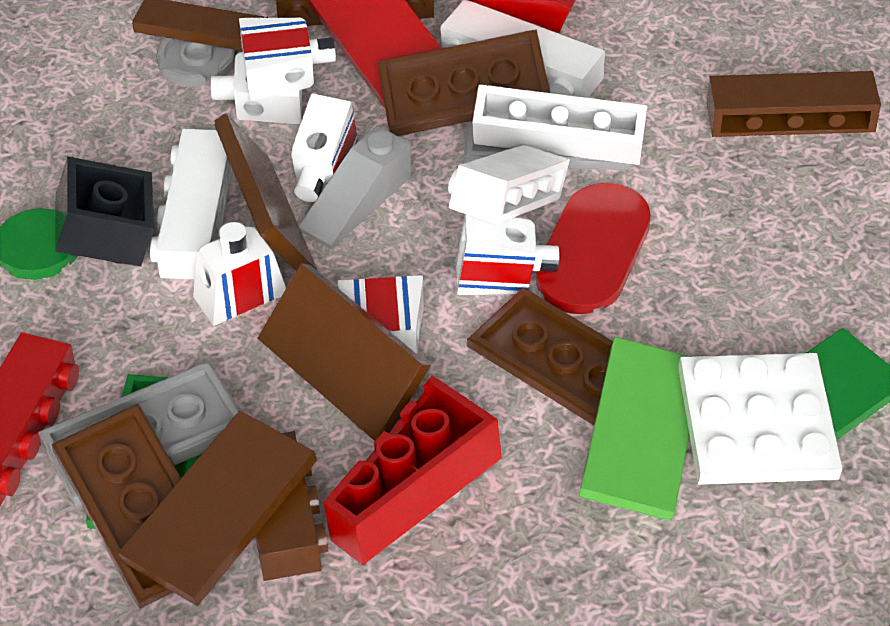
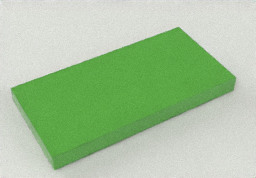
M614 336L578 497L672 520L675 513L689 438L678 365L680 357L691 356Z

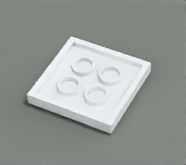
M817 353L680 357L678 371L698 484L839 480L842 465Z

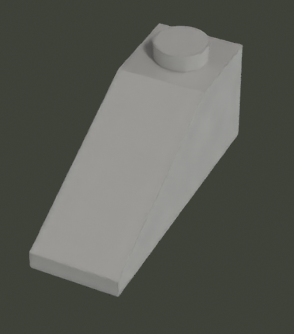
M377 125L349 150L299 225L301 232L324 246L333 249L411 177L410 143Z

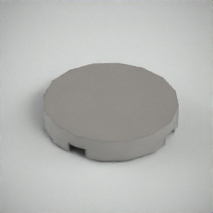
M166 37L159 44L156 53L158 67L163 76L179 85L196 87L211 84V76H227L234 68L236 56L235 49Z

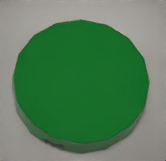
M37 208L22 211L8 218L0 226L1 268L3 266L4 269L17 278L37 280L52 277L62 272V267L68 263L71 265L78 257L55 252L54 209Z

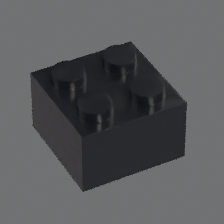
M67 156L55 197V252L141 267L154 231L152 172Z

